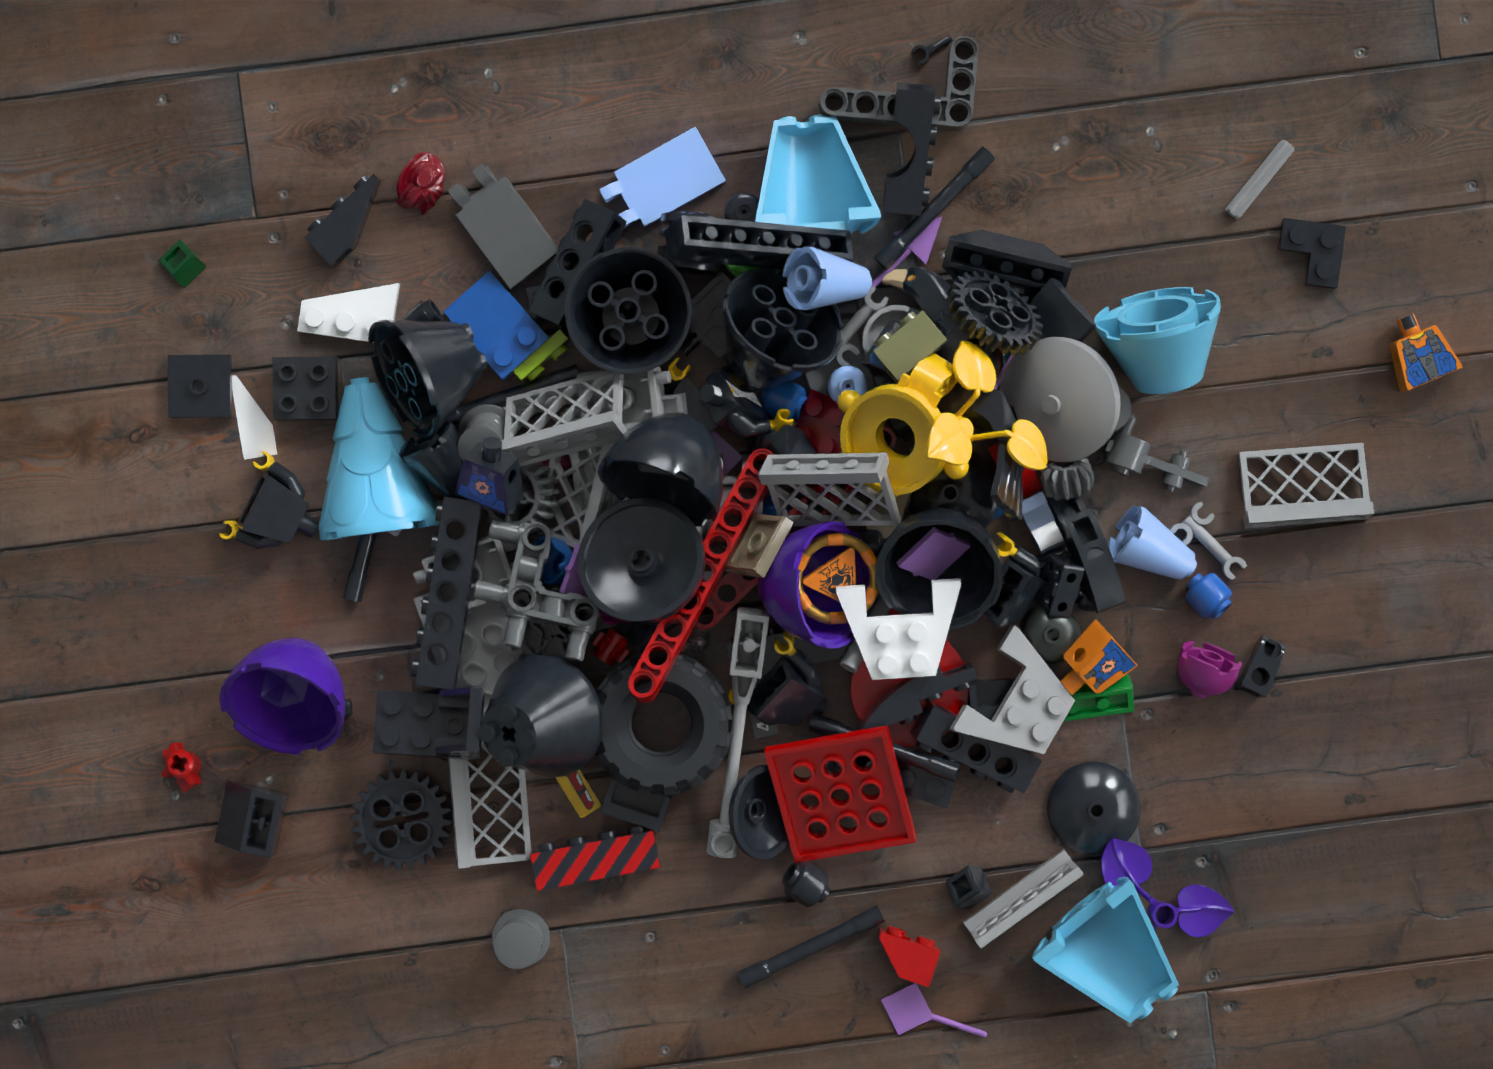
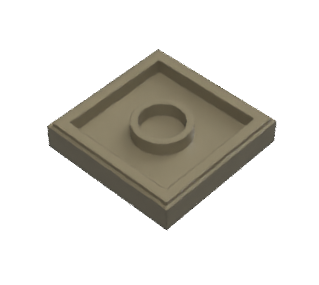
M754 514L730 557L726 569L733 574L764 578L794 522L784 516Z

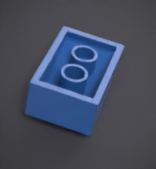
M490 270L443 311L452 322H457L460 325L467 323L471 327L474 334L473 342L477 350L483 353L487 363L504 381H507L515 374L513 371L549 339L548 335Z

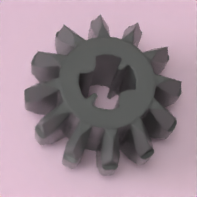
M1086 458L1072 462L1048 461L1047 467L1041 470V485H1043L1046 496L1054 497L1055 500L1067 499L1068 501L1070 498L1078 499L1080 495L1088 494L1090 489L1094 487V473L1091 469V464H1089Z

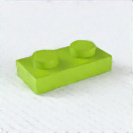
M559 329L513 372L523 382L527 379L532 382L545 371V368L542 366L550 358L556 361L568 350L566 344L570 340Z

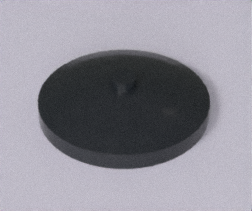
M653 498L629 499L605 510L589 526L579 548L578 573L586 594L606 615L630 624L655 623L676 614L693 598L704 575L705 548L694 523L676 506Z

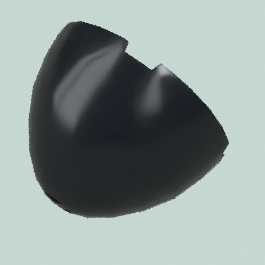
M673 412L660 414L642 421L626 431L613 444L598 466L600 481L621 501L627 497L629 499L653 498L668 502L683 511L694 523L695 527L704 526L710 519L716 521L722 500L724 482L721 459L714 438L705 425L693 416Z
M946 508L922 510L902 521L882 545L876 563L875 576L879 593L890 609L894 608L901 615L932 613L931 580L920 575L914 576L912 572L898 567L897 561L933 527L940 528L946 533H950L947 531V528H950L954 531L956 537L968 541L971 547L935 580L956 578L961 580V587L949 630L975 623L992 604L994 605L997 602L1002 589L1003 568L999 551L988 531L976 519L966 513Z

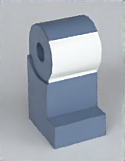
M1043 491L1023 499L1022 520L1041 554L1064 544L1063 537L1054 521L1055 518L1047 504L1048 502Z

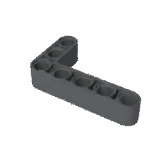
M958 37L951 44L947 61L945 95L940 100L939 115H935L932 118V126L937 127V129L959 131L966 128L972 118L978 45L971 37ZM959 46H966L971 51V57L967 60L959 59L955 54V49ZM964 77L968 81V89L964 91L956 90L952 85L954 78ZM833 87L825 90L821 95L820 111L827 117L836 116L838 121L903 126L895 121L894 116L889 114L887 106L895 102V92ZM838 97L842 102V107L837 111L829 110L825 105L827 98ZM861 99L869 100L873 105V110L868 114L860 113L856 108V103ZM956 107L961 108L966 113V119L962 122H956L951 119L949 111Z

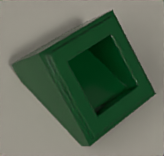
M181 239L158 260L167 272L183 287H187L206 268L203 261Z

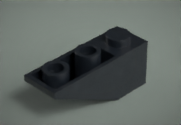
M375 174L370 178L367 175L362 177L354 185L355 191L347 199L344 196L339 198L331 206L332 212L324 220L321 217L318 218L307 229L310 233L305 238L334 268L356 249L381 183V180Z

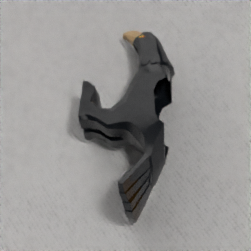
M910 267L909 269H894L882 279L884 285L900 289L915 299L926 315L946 337V344L936 351L935 354L953 364L954 354L962 340L969 341L982 350L987 343L980 346L977 337L970 339L968 337L970 334L968 330L959 329L962 323L952 320L955 313L947 310L950 304L945 301L948 296L947 291L951 286L937 273L922 267ZM874 376L877 387L896 384L891 377ZM957 381L954 388L940 399L937 408L941 414H954L972 396L973 390L965 389ZM994 389L989 393L980 391V396L962 415V418H967L971 421L974 428L985 433L1010 430L1012 432L1013 423L1018 421L1015 409L1008 404L1003 391ZM890 418L898 435L902 436L905 442L912 440L914 433L911 427L903 420ZM996 437L995 439L998 440L997 467L990 495L1010 522L1019 521L1022 519V473L1024 472V467L1015 462L1007 451V442L1010 438Z

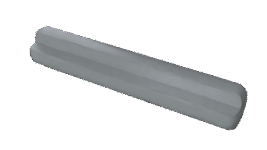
M1281 140L1229 203L1226 207V212L1231 217L1239 219L1291 156L1294 152V147L1289 142Z

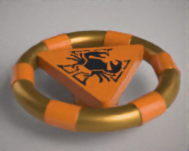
M844 533L826 534L812 540L803 552L797 569L800 571L799 595L801 609L810 618L830 625L848 622L844 611L825 612L816 608L803 590L802 583L840 602L836 593V586L856 585L855 550L860 554L869 570V585L865 591L866 611L873 605L879 593L875 579L877 558L871 548L862 540ZM845 545L849 547L802 578L803 571L811 556L825 546Z

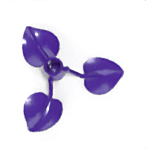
M1116 838L1111 839L1105 846L1101 858V873L1104 882H1111L1115 886L1118 885L1116 880L1119 877H1128L1134 884L1136 891L1150 904L1146 913L1154 930H1156L1157 926L1169 928L1178 921L1179 927L1186 934L1193 937H1203L1214 932L1234 913L1233 908L1222 895L1209 887L1198 884L1186 886L1179 891L1177 895L1179 907H1174L1164 901H1156L1138 884L1145 882L1152 872V860L1148 852L1135 843Z

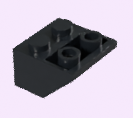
M228 780L215 842L239 852L271 858L277 854L289 793Z

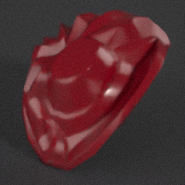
M421 152L408 161L397 181L396 190L399 200L396 204L404 209H421V215H425L430 208L435 206L436 202L443 195L445 179L443 163L437 156L429 152Z

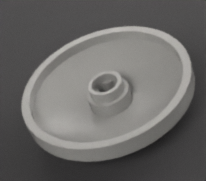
M1065 337L1040 339L1025 354L1018 352L1010 360L1003 372L999 391H1003L1008 404L1014 407L1018 420H1028L1041 431L1045 440L1047 459L1049 461L1072 462L1083 459L1100 449L1112 436L1120 415L1119 387L1106 361L1086 344Z

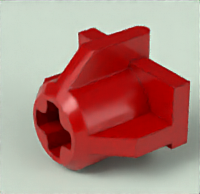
M174 742L169 745V748L162 751L166 759V768L161 772L163 778L175 777L183 793L202 783L198 775L201 769V761L196 753L186 751L182 742Z

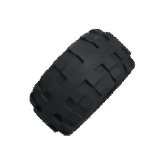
M661 651L652 654L650 662L654 665H662L666 662L667 655ZM641 653L617 665L606 675L596 690L603 715L599 716L602 739L595 755L602 767L613 779L623 786L647 795L667 796L679 794L705 781L724 759L732 736L733 716L731 704L726 690L711 670L698 660L680 653L659 693L671 694L684 703L690 715V731L684 742L672 750L659 752L646 748L637 740L632 729V715L639 702L631 695L628 685L629 678L643 654ZM641 679L635 685V690L638 693H647L652 688V682L647 679Z

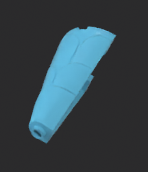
M369 377L350 379L351 385L344 388L333 435L335 445L326 481L328 483L318 525L319 540L324 541L440 525V521H435L437 502L425 479L405 464L399 456L401 447L406 442L402 435L404 430L378 383H370Z

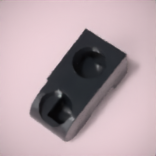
M1261 635L1251 652L1242 675H1239L1234 687L1257 698L1267 697L1281 665L1280 662L1286 645Z

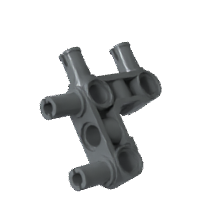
M492 520L488 537L514 543L518 548L509 584L501 586L477 581L474 599L500 604L501 608L505 610L506 616L509 618L503 645L521 648L527 621H539L568 628L571 632L565 658L583 662L589 635H593L596 630L599 610L588 597L571 592L567 595L545 590V587L542 586L541 579L546 563H549L551 554V534L549 529L540 522H524L519 526ZM534 532H541L546 536V539L542 545L533 546L528 542L529 536ZM519 593H527L531 596V602L526 607H518L514 604L515 596ZM582 606H587L593 610L594 614L590 620L581 621L576 617V611Z

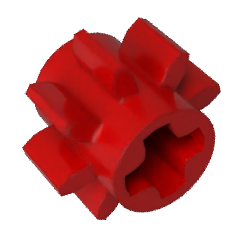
M612 628L606 634L600 631L592 642L597 647L593 654L612 667L615 661L622 663L630 653V650L625 648L629 640Z

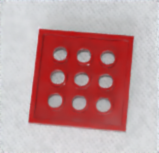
M888 725L765 747V758L795 863L916 843L917 836ZM858 756H867L871 759L872 765L861 767L856 763L855 759ZM835 761L841 765L842 769L836 773L830 772L826 769L825 763ZM804 766L810 770L811 775L807 778H801L796 775L794 769ZM866 784H874L879 788L880 792L876 795H869L864 792L862 787ZM836 789H843L849 794V798L838 800L833 796L832 792ZM807 794L814 795L818 798L819 803L814 806L807 805L802 800V797ZM873 812H882L886 815L887 820L883 823H877L871 819L870 815ZM851 817L856 821L857 825L853 828H846L840 823V819ZM820 822L826 827V831L816 833L811 830L810 824Z

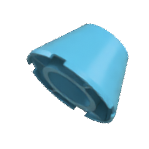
M1193 287L1164 288L1123 298L1120 300L1121 306L1109 311V307H1105L1095 316L1096 332L1136 390L1146 394H1166L1187 389L1202 380L1221 303L1219 296L1210 290H1205V295L1194 293Z

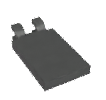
M481 164L472 173L484 186L471 196L464 185L460 186L457 183L448 192L462 207V210L456 214L458 219L508 287L514 290L556 256L559 247L508 178L503 177L498 181L489 167H484Z

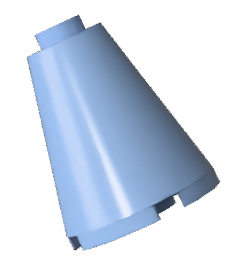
M811 246L793 250L787 258L783 269V277H787L788 286L783 287L784 295L788 303L795 309L810 310L863 298L868 294L872 286V278L867 268Z
M1134 505L1124 513L1115 526L1116 529L1120 530L1116 539L1110 537L1108 541V547L1115 563L1177 580H1182L1184 577L1192 575L1197 565L1195 553L1154 515L1140 505L1139 507Z

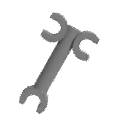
M874 286L870 288L865 296L864 304L841 330V340L843 342L836 355L841 366L850 365L843 357L844 351L851 350L856 355L860 353L859 348L855 344L847 342L874 310L884 308L889 298L884 297L880 303H874L871 300V294L876 289Z
M1197 502L1191 507L1190 514L1181 523L1173 524L1169 530L1173 534L1178 529L1184 530L1185 538L1181 541L1185 545L1191 542L1194 535L1222 564L1223 575L1233 580L1235 576L1230 572V565L1235 562L1241 568L1247 567L1246 562L1240 557H1232L1203 528L1202 525L1210 523L1215 515L1210 513L1204 519L1199 518L1197 511L1202 507L1203 503Z

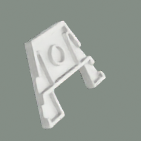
M960 578L931 580L932 613L867 617L865 584L836 586L837 596L872 680L936 676L961 587Z

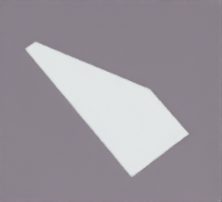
M232 375V392L244 460L264 457L265 455L261 451H265L270 455H276L277 448L273 425L236 375Z

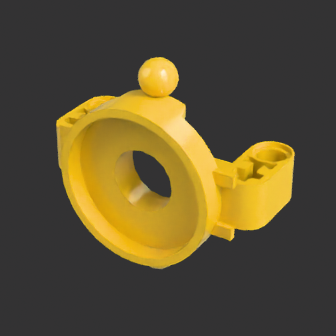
M933 353L921 360L915 366L910 376L903 373L898 384L882 385L863 395H860L855 390H845L838 396V407L845 413L840 430L842 452L887 453L889 459L887 473L895 499L899 495L918 490L937 477L943 469L945 474L952 479H961L968 472V462L955 466L925 458L931 426L936 417L941 414L937 405L940 399L947 395L958 381L954 375L953 364ZM888 418L903 420L911 427L915 436V446L911 454H898L887 445L884 439L883 427ZM865 483V485L878 493L882 490L880 483Z

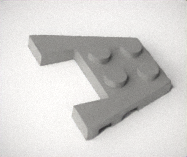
M1011 625L996 650L1022 666V669L992 720H989L970 706L963 705L949 730L1029 752L1045 754L1075 700L1020 629L1015 625Z

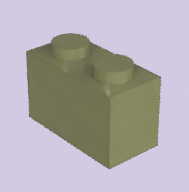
M923 310L917 315L914 312L908 314L898 323L902 328L893 335L889 332L885 333L874 343L877 348L873 351V356L896 384L903 373L910 374L921 360L938 351L947 342L946 337Z

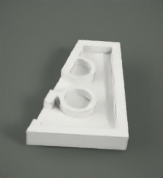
M396 283L302 300L297 331L368 342L369 329L373 323L384 319L395 320L400 284Z

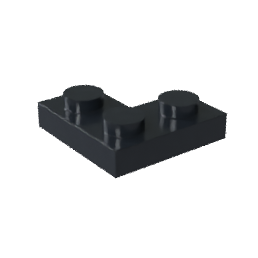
M1283 218L1278 250L1309 254L1305 285L1336 289L1339 283L1346 226Z

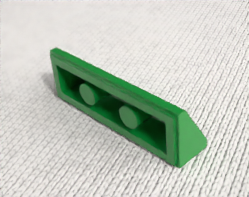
M1126 674L1107 689L1097 694L1085 683L1071 695L1075 702L1064 721L1134 712L1133 685L1130 676Z

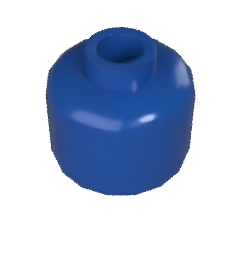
M788 381L774 388L763 389L760 399L764 402L763 409L768 416L775 418L779 409H788L790 411L788 420L794 419L795 421L799 419L808 397H806L804 387Z
M1199 573L1186 585L1189 591L1186 594L1185 600L1202 618L1212 617L1215 620L1232 605L1230 601L1232 596L1231 589L1214 573H1209L1204 577Z

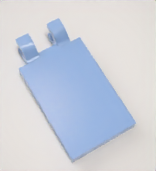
M694 127L614 172L618 181L608 184L599 190L606 203L622 195L629 207V210L619 214L627 221L625 229L641 220L644 227H647L661 219L662 213L676 211L724 184L726 180L697 128Z

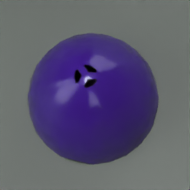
M829 521L813 524L788 535L765 577L758 578V589L762 604L771 618L789 635L814 646L840 648L849 644L855 638L849 622L830 625L810 618L801 609L799 595L800 571L797 569L803 552L812 540L831 533H844L862 540L861 536L857 532L850 531L844 522ZM840 545L825 546L811 556L803 571L802 578L849 547ZM855 550L856 585L865 584L866 591L869 585V570L860 554ZM802 583L803 590L816 608L825 612L844 611L840 602Z
M293 637L274 640L249 652L236 664L225 679L219 696L222 712L227 711L234 721L233 728L237 732L263 748L280 753L300 755L303 750L317 748L318 752L323 751L331 746L340 736L344 722L345 691L341 676L334 662L321 647L302 638Z

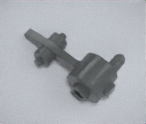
M1133 413L1130 414L1127 423L1119 429V432L1113 433L1112 439H1109L1102 449L1107 452L1104 462L1113 465L1111 471L1129 477L1130 472L1141 474L1144 464L1166 472L1162 483L1167 485L1166 491L1172 493L1175 488L1181 489L1184 479L1207 487L1209 478L1188 470L1191 459L1186 457L1188 452L1180 450L1179 454L1173 453L1169 463L1149 456L1148 452L1151 444L1131 436L1136 422V416Z

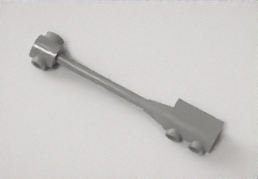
M739 607L737 609L730 663L733 702L735 703L731 729L732 736L728 751L720 819L710 820L706 847L707 854L719 858H734L737 856L738 846L731 834L728 811L732 793L737 785L747 704L750 702L757 679H761L769 613L759 608Z

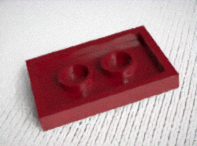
M811 389L795 428L804 431L816 454L843 453L840 443V430L845 413L839 409L838 404L830 396ZM805 484L817 493L824 489L818 484ZM828 491L824 497L829 499L831 492Z

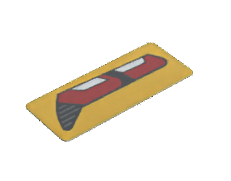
M580 769L567 776L555 777L580 818L601 807V803Z

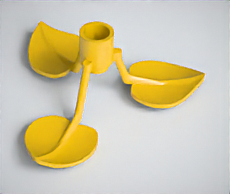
M962 340L953 357V371L961 386L967 390H973V394L958 412L954 414L942 413L936 417L928 435L925 458L955 466L963 465L971 458V442L996 437H1008L1010 439L1007 442V451L1015 462L1031 470L1046 468L1048 459L1044 437L1038 427L1028 420L1014 422L1012 432L1010 430H1002L973 435L974 428L971 421L967 418H962V415L980 396V391L989 393L994 389L996 373L990 358L981 348L969 341Z

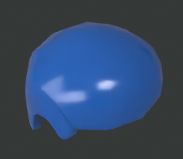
M546 536L535 540L533 546L542 545L545 542ZM551 537L549 563H546L541 579L544 584L557 586L564 580L566 574L565 567L569 565L573 554L571 546L567 545L565 541Z

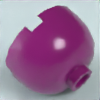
M1195 641L1185 642L1178 657L1177 672L1182 683L1190 689L1189 692L1199 698H1207V696L1226 693L1232 688L1242 666L1241 661L1238 664L1234 662L1235 655L1209 643H1204L1203 649L1193 647Z

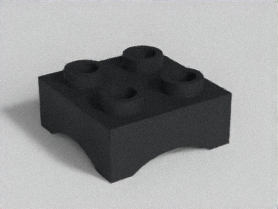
M272 357L273 420H337L339 413L338 357Z

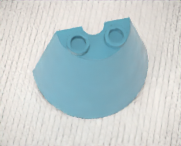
M813 115L809 118V122H797L796 118L791 116L774 120L755 222L849 230L851 234L859 229L860 233L863 234L872 229L881 218L880 210L836 116Z
M1119 877L1116 880L1118 885L1113 886L1111 882L1106 883L1068 911L1052 927L1053 931L1050 940L1048 941L1045 937L1040 941L1032 958L1048 971L1127 1022L1132 1023L1137 1018L1142 1020L1148 1016L1153 1010L1151 1004L1157 999L1162 998L1163 1001L1171 998L1177 992L1179 983L1134 884L1128 877Z

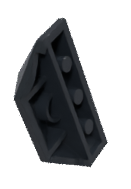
M986 230L950 236L942 267L946 272H949L954 281L958 276H962L964 272L971 275L973 271H976L980 276L983 272H986L990 279H993L996 275L1001 283L1009 281V288L1012 290L1019 288L1018 294L1021 297L1027 296L1029 298L1026 302L1027 304L1032 301L1051 278L1059 280L1066 289L1072 270L1071 264L1041 243Z

